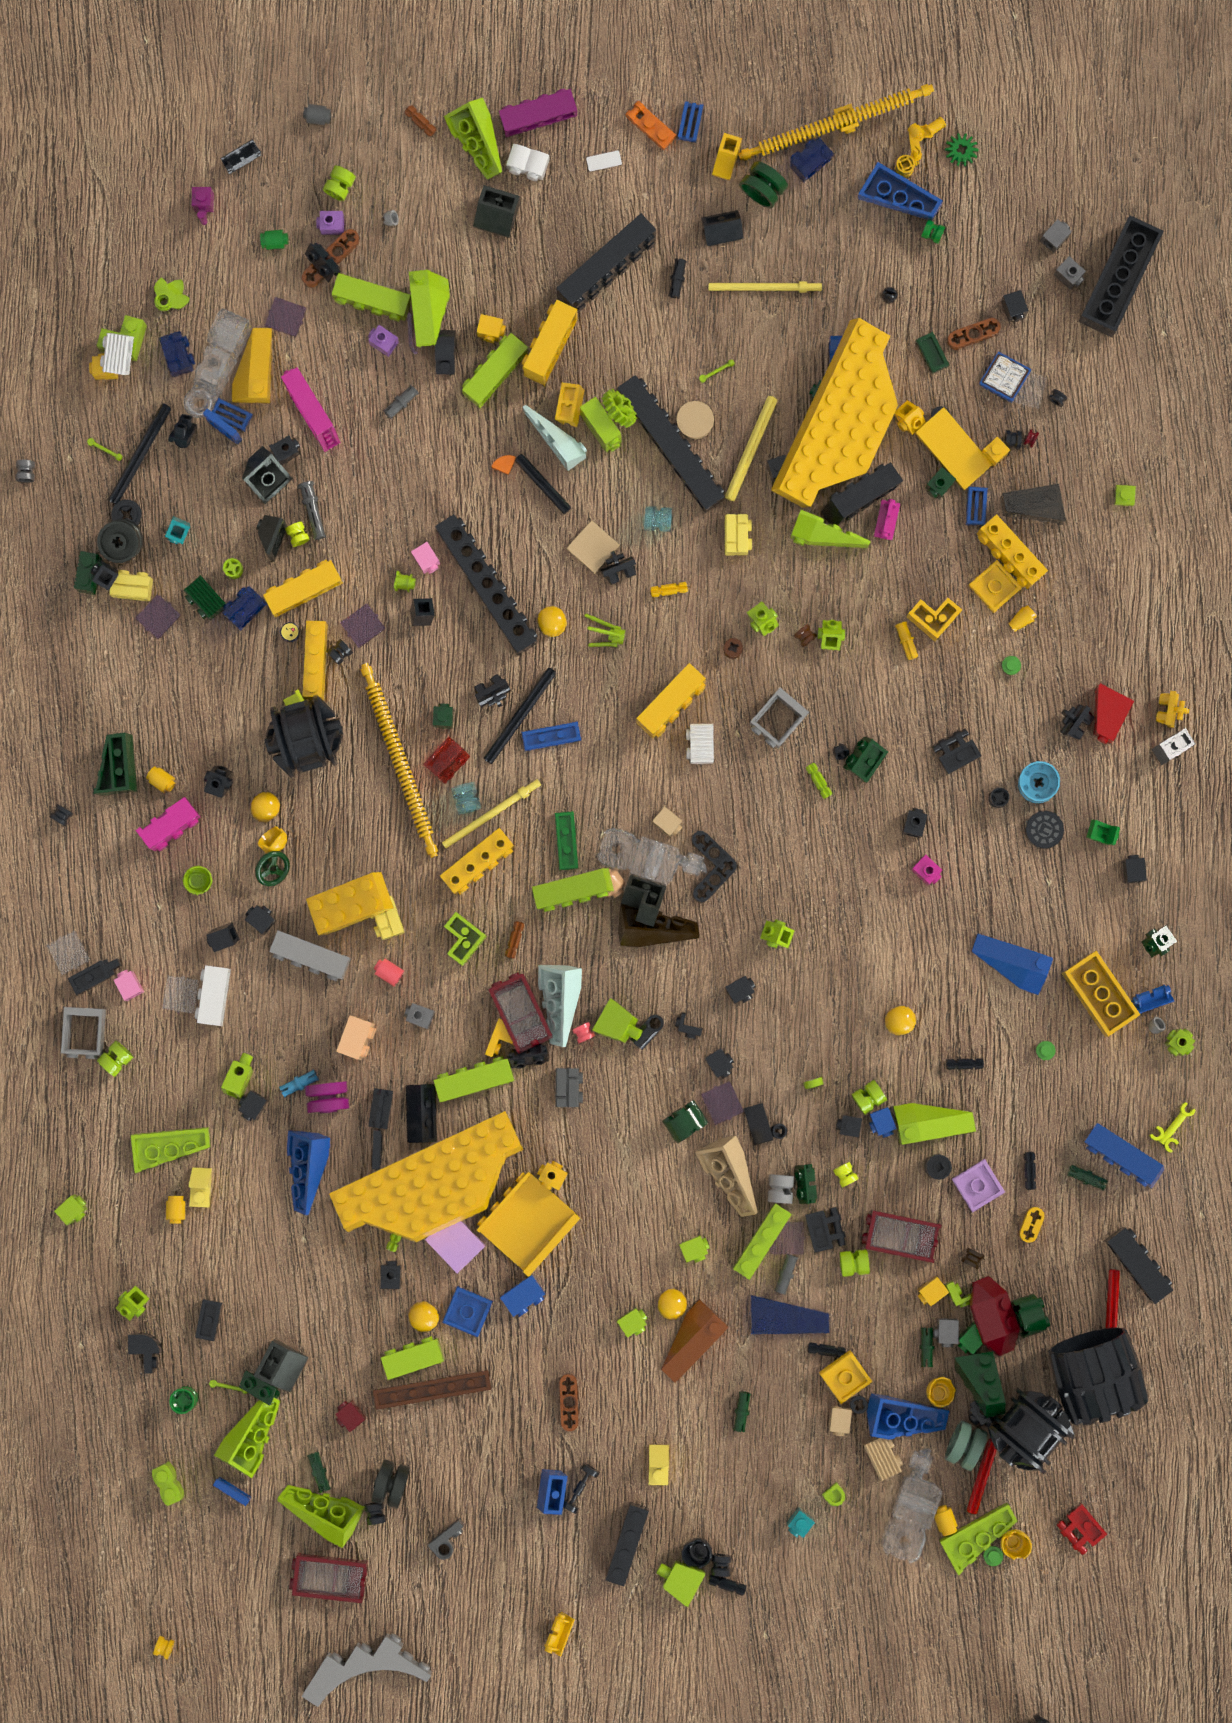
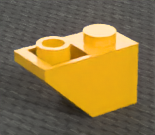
M724 133L712 172L713 176L730 181L741 148L742 138Z

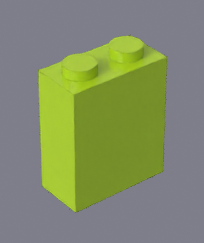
M595 396L580 406V416L604 451L608 452L610 450L613 452L620 447L622 442L621 432Z

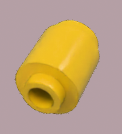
M154 766L146 776L149 783L163 793L172 791L176 784L174 782L175 777L160 767Z
M168 1196V1201H166V1220H169V1224H181V1220H185L184 1196Z
M946 1505L935 1508L936 1512L933 1513L939 1532H942L943 1536L957 1532L956 1527L958 1525L951 1507L947 1508Z

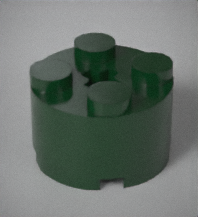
M694 1100L687 1103L685 1108L677 1109L672 1115L662 1120L676 1143H680L690 1137L694 1132L709 1123Z
M1029 1294L1011 1301L1019 1328L1022 1333H1019L1022 1338L1044 1332L1051 1326L1049 1318L1044 1314L1043 1308L1045 1306L1041 1297L1037 1298L1034 1294Z

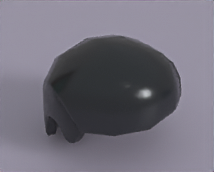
M693 1538L686 1542L681 1555L686 1566H693L699 1569L710 1563L713 1552L711 1545L705 1539Z

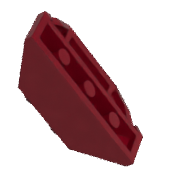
M990 1276L972 1282L973 1289L970 1298V1309L982 1343L997 1356L1013 1351L1020 1328L1008 1292Z

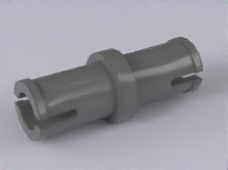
M409 385L401 395H397L394 398L395 400L383 412L388 418L392 419L402 408L405 409L407 407V404L419 394L412 385Z
M786 1254L782 1270H779L778 1273L780 1276L774 1291L786 1295L790 1280L794 1277L793 1271L798 1257Z

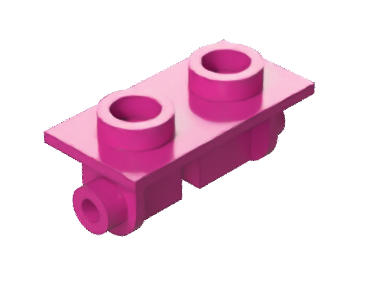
M893 499L881 501L874 537L887 540L893 539L900 503H895Z

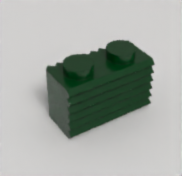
M81 551L80 559L78 560V570L75 575L76 581L73 587L80 593L95 595L97 584L92 581L90 571L95 563L99 564L102 558L99 554Z
M201 575L183 590L187 594L184 596L191 605L195 603L199 607L197 612L203 619L208 618L211 621L227 607V604Z

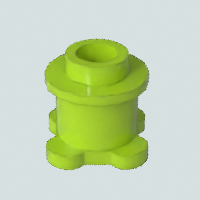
M397 571L394 582L395 591L398 592V589L407 590L410 593L411 589L414 590L416 579L413 578V574L408 576Z

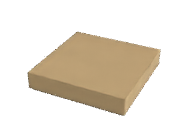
M591 521L566 549L591 572L596 574L606 563L605 560L611 557L610 552H616L620 545L596 523Z

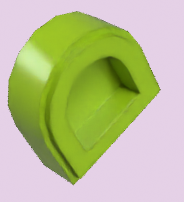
M822 1077L803 1082L804 1088L807 1090L823 1085Z
M837 1482L821 1494L832 1506H839L845 1500V1493Z

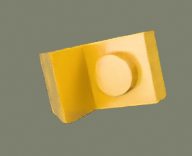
M499 1018L485 1055L493 1057L494 1054L498 1055L502 1045L499 1043V1040L513 1044L503 1020Z

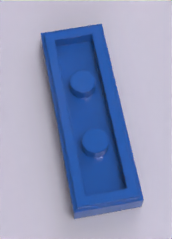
M578 722L521 732L525 751L581 741Z

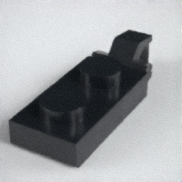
M117 958L111 962L108 959L101 960L69 977L68 980L75 994L80 995L111 978V976L115 975L113 970L121 967L122 964Z

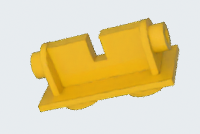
M563 1612L555 1616L551 1628L553 1634L549 1633L546 1644H544L546 1652H553L561 1657L574 1624V1618Z

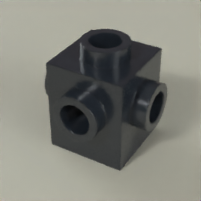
M214 765L205 774L204 781L206 786L204 792L222 798L227 793V790H230L232 787V771H229L224 766Z
M976 1401L969 1405L971 1409L968 1411V1418L973 1425L981 1427L983 1425L986 1426L988 1422L991 1424L995 1421L994 1416L986 1417L980 1413L981 1409Z

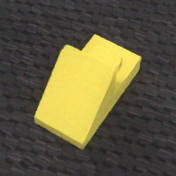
M192 1167L189 1181L190 1207H210L212 1168Z
M649 1444V1485H668L669 1445Z

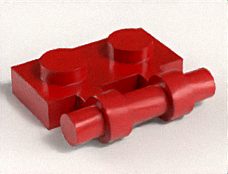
M1081 1503L1066 1515L1071 1521L1068 1525L1063 1520L1056 1524L1062 1536H1066L1072 1543L1073 1549L1078 1550L1081 1555L1088 1551L1084 1546L1087 1541L1094 1547L1108 1535ZM1075 1528L1083 1535L1079 1539L1072 1532Z

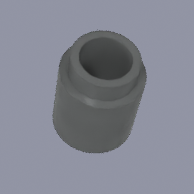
M308 104V107H304L303 119H306V122L311 124H330L331 109L327 108V106Z

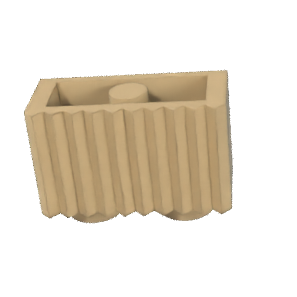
M875 1437L863 1443L880 1481L902 1472L900 1466L903 1464L898 1454L894 1456L892 1451L894 1444L891 1439Z

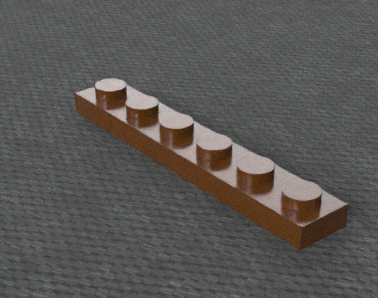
M484 1370L373 1390L375 1407L378 1410L491 1390L489 1371Z

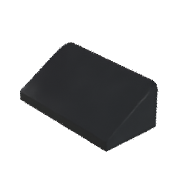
M763 1103L744 1108L754 1145L772 1141L773 1136Z

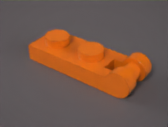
M637 101L634 104V108L628 110L625 114L629 121L663 151L676 138V134L653 115L640 101ZM639 112L643 115L641 119L636 117Z

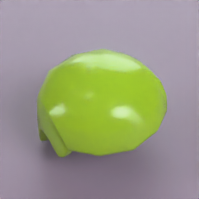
M198 865L190 867L185 872L182 881L184 888L189 893L199 895L209 890L213 880L208 869Z

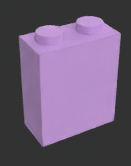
M463 1221L436 1232L425 1239L456 1273L464 1268L486 1246Z

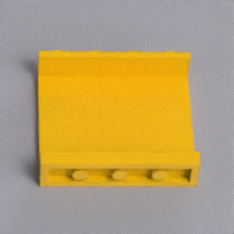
M528 1171L527 1174L522 1172L515 1180L518 1184L514 1188L509 1187L503 1194L505 1198L501 1203L497 1201L491 1207L490 1211L492 1213L489 1217L483 1216L477 1223L479 1226L477 1231L481 1232L529 1277L581 1217L552 1191L541 1186V1182Z

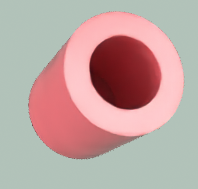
M386 958L383 961L379 960L374 967V970H376L375 975L394 987L404 973L403 969Z

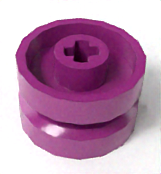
M347 1081L304 1086L305 1096L318 1097V1100L306 1103L307 1113L338 1112L340 1109L350 1108L348 1098H336V1094H344L348 1091Z

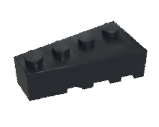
M890 462L885 466L884 464L879 465L871 475L866 473L860 477L858 483L854 484L852 482L848 484L842 493L837 491L829 497L830 501L821 511L827 522L839 526L844 519L848 521L860 511V508L865 510L875 502L874 499L878 501L898 488L903 479Z

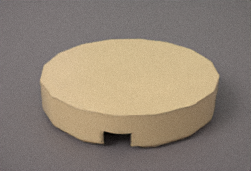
M691 401L680 408L677 413L676 423L682 435L691 439H700L710 433L714 423V416L708 405L699 401Z

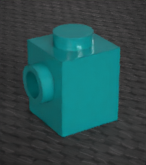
M172 516L165 532V537L174 544H183L190 529V523Z
M799 1507L787 1521L788 1531L795 1537L800 1535L802 1538L805 1537L815 1524L814 1519Z

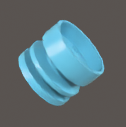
M1043 761L1030 763L1023 769L1018 778L1020 794L1031 803L1041 804L1049 801L1060 787L1058 771L1053 765ZM1041 779L1043 787L1038 786L1036 788L1033 780Z

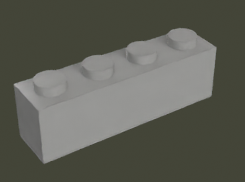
M278 930L269 951L274 953L273 958L281 961L287 958L292 960L290 964L300 968L302 965L310 967L308 971L318 975L321 971L327 974L326 978L336 982L338 978L343 980L351 960L347 956Z

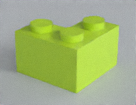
M125 315L120 333L101 328L97 348L100 352L105 353L103 338L107 336V333L133 336L131 360L137 362L147 325L142 319Z
M457 912L453 914L444 926L459 938L447 954L464 966L487 936Z

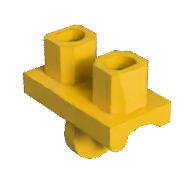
M1176 691L1160 694L1159 704L1168 706L1167 712L1158 711L1156 721L1165 724L1168 728H1174L1176 713L1177 720H1182L1183 714H1189V709L1184 708L1185 701H1179V707H1177L1179 694Z

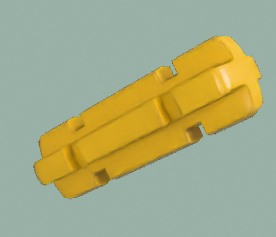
M686 582L650 588L652 597L677 594V592L686 593L688 591Z

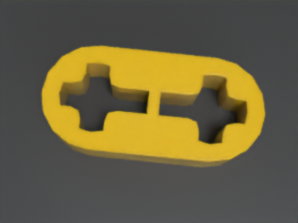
M1031 1207L1026 1212L1019 1230V1237L1022 1241L1031 1243L1036 1240L1044 1221L1042 1209ZM1037 1210L1040 1218L1035 1219L1034 1224H1031L1033 1217L1030 1214L1031 1212L1035 1213ZM1031 1225V1233L1033 1234V1237H1028V1239H1025L1026 1235L1023 1234L1024 1230L1028 1231Z

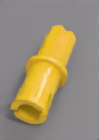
M907 621L895 625L901 640L899 643L902 644L907 659L917 658L918 654L913 642L914 637H911Z

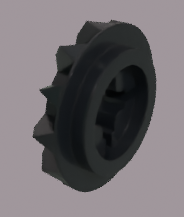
M125 499L114 505L111 512L113 521L124 518L121 510L125 512L130 510V515L133 519H126L139 525L142 512L136 502Z

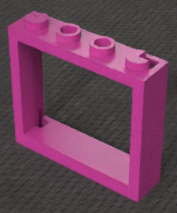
M298 367L292 368L289 371L286 370L281 379L323 451L326 452L341 443L332 422Z

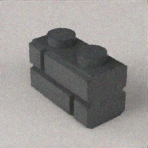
M556 1068V1107H579V1103H583V1092H579V1084H583V1072H579V1068Z

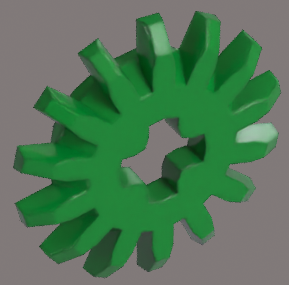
M957 133L958 139L951 136L950 138L953 142H946L950 146L945 148V151L950 152L946 155V158L952 157L951 163L956 160V166H959L960 162H963V165L966 166V161L972 164L971 157L977 158L974 152H978L979 149L973 148V146L977 145V142L971 143L972 136L967 140L966 133H964L963 138ZM959 145L962 147L966 146L965 154L957 152Z

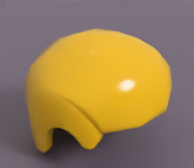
M555 606L545 607L538 614L537 622L544 635L555 637L565 631L567 620L560 608Z
M261 792L251 802V814L259 822H270L278 815L280 802L273 793Z
M275 826L264 833L257 844L265 853L281 851L287 843V834L282 828L279 829Z
M905 1006L890 1009L885 1017L886 1028L890 1033L897 1036L911 1032L916 1024V1015L912 1009Z
M668 1289L659 1297L658 1311L662 1317L668 1320H677L686 1311L687 1299L681 1291Z
M426 1301L415 1303L410 1308L408 1318L414 1329L420 1332H428L437 1326L439 1315L433 1305Z
M938 1377L928 1383L926 1395L933 1406L945 1407L954 1400L956 1389L949 1378Z
M1009 1530L1001 1537L1000 1547L1003 1553L1013 1560L1017 1558L1025 1559L1032 1551V1543L1029 1536L1021 1530Z

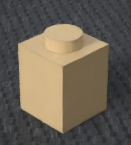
M665 806L652 821L655 826L669 837L672 834L676 836L683 828L681 826L682 820Z
M831 1406L829 1431H832L833 1435L844 1436L845 1433L849 1434L852 1409Z

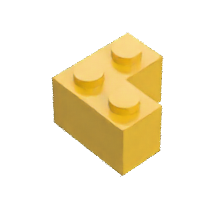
M947 598L934 611L920 599L906 617L935 642L961 613L962 609Z

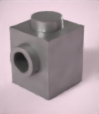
M1069 256L1056 269L1054 276L1071 290L1074 285L1078 287L1084 281L1083 275L1086 271Z
M412 1003L411 1006H407L404 1016L407 1017V1022L429 1029L435 1011Z
M937 1318V1327L933 1329V1337L937 1339L938 1343H942L941 1347H953V1344H958L959 1320Z

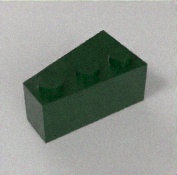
M125 732L106 735L101 757L102 763L100 770H98L97 785L94 788L93 794L104 796L137 792L133 735Z
M993 1351L954 1358L956 1373L960 1375L964 1385L970 1390L984 1415L990 1417L1005 1414L1006 1402Z

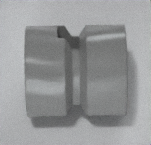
M769 1174L768 1185L771 1189L768 1191L767 1202L792 1204L793 1192L790 1189L794 1185V1176Z

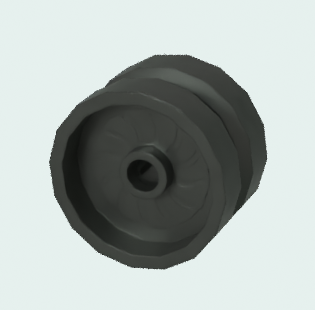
M117 519L106 524L100 530L97 537V546L105 559L113 563H123L131 560L141 551L143 535L140 528L134 522L128 519Z
M384 1459L381 1469L376 1476L371 1501L381 1504L384 1502L386 1494L389 1493L388 1506L398 1509L410 1467L401 1464L398 1466L396 1474L392 1475L395 1466L394 1462Z

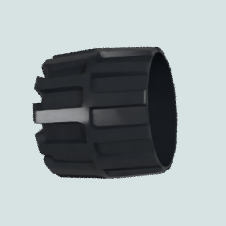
M1112 1327L1079 1334L1057 1343L1048 1351L1057 1392L1065 1413L1072 1424L1078 1425L1083 1423V1425H1091L1099 1420V1423L1108 1422L1111 1420V1415L1121 1418L1129 1415L1131 1412H1136L1147 1404L1148 1394L1142 1369L1126 1329Z

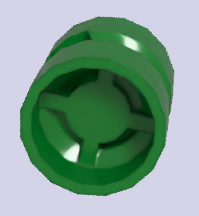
M190 1386L178 1388L170 1396L169 1404L171 1409L178 1414L188 1413L197 1405L198 1394Z

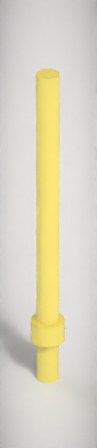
M799 281V283H709V291H799V293H807V291H822V283H807V281Z
M536 779L526 787L522 786L517 790V793L443 841L442 844L447 849L521 798L525 799L528 797L530 792L541 786L540 782Z

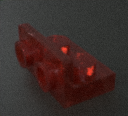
M448 736L423 765L446 784L448 780L453 778L458 769L465 765L470 755Z

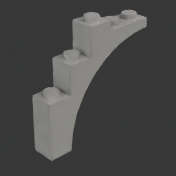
M387 1633L375 1653L372 1652V1648L369 1645L357 1643L346 1663L342 1661L343 1658L339 1654H331L329 1652L305 1689L302 1697L319 1707L326 1696L339 1684L365 1672L378 1670L400 1671L414 1675L427 1682L432 1671L426 1663L415 1661L413 1659L414 1656L409 1652H401L400 1650L404 1644L401 1642L402 1639L393 1633L391 1635Z

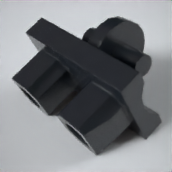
M187 414L180 416V420L175 424L174 429L169 435L168 442H175L180 448H187L190 445L191 438L197 430V424L193 423V416Z
M611 551L612 557L605 560L609 566L600 569L602 575L612 585L620 581L617 572L624 570L627 578L636 575L634 566L636 562L632 556L621 560L625 558L623 553L616 555L614 551Z
M496 674L490 679L492 686L486 688L483 683H480L474 687L475 697L481 707L486 704L492 706L496 703L500 708L502 706L500 701L505 699V694L511 691L505 678L502 679L499 674Z
M1079 704L1076 708L1072 706L1069 711L1063 709L1061 712L1064 716L1062 723L1065 725L1060 733L1064 736L1080 740L1084 735V731L1079 728L1080 724L1083 722L1085 725H1090L1095 718L1089 712L1091 708L1087 705L1082 706Z

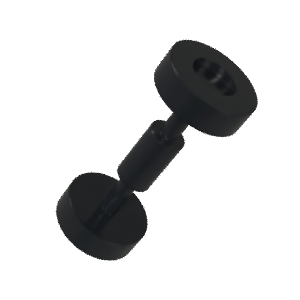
M583 1463L581 1469L586 1474L574 1489L573 1497L570 1501L564 1499L563 1507L575 1514L579 1508L573 1503L577 1496L581 1495L589 1475L597 1478L600 1474L598 1470L586 1463Z

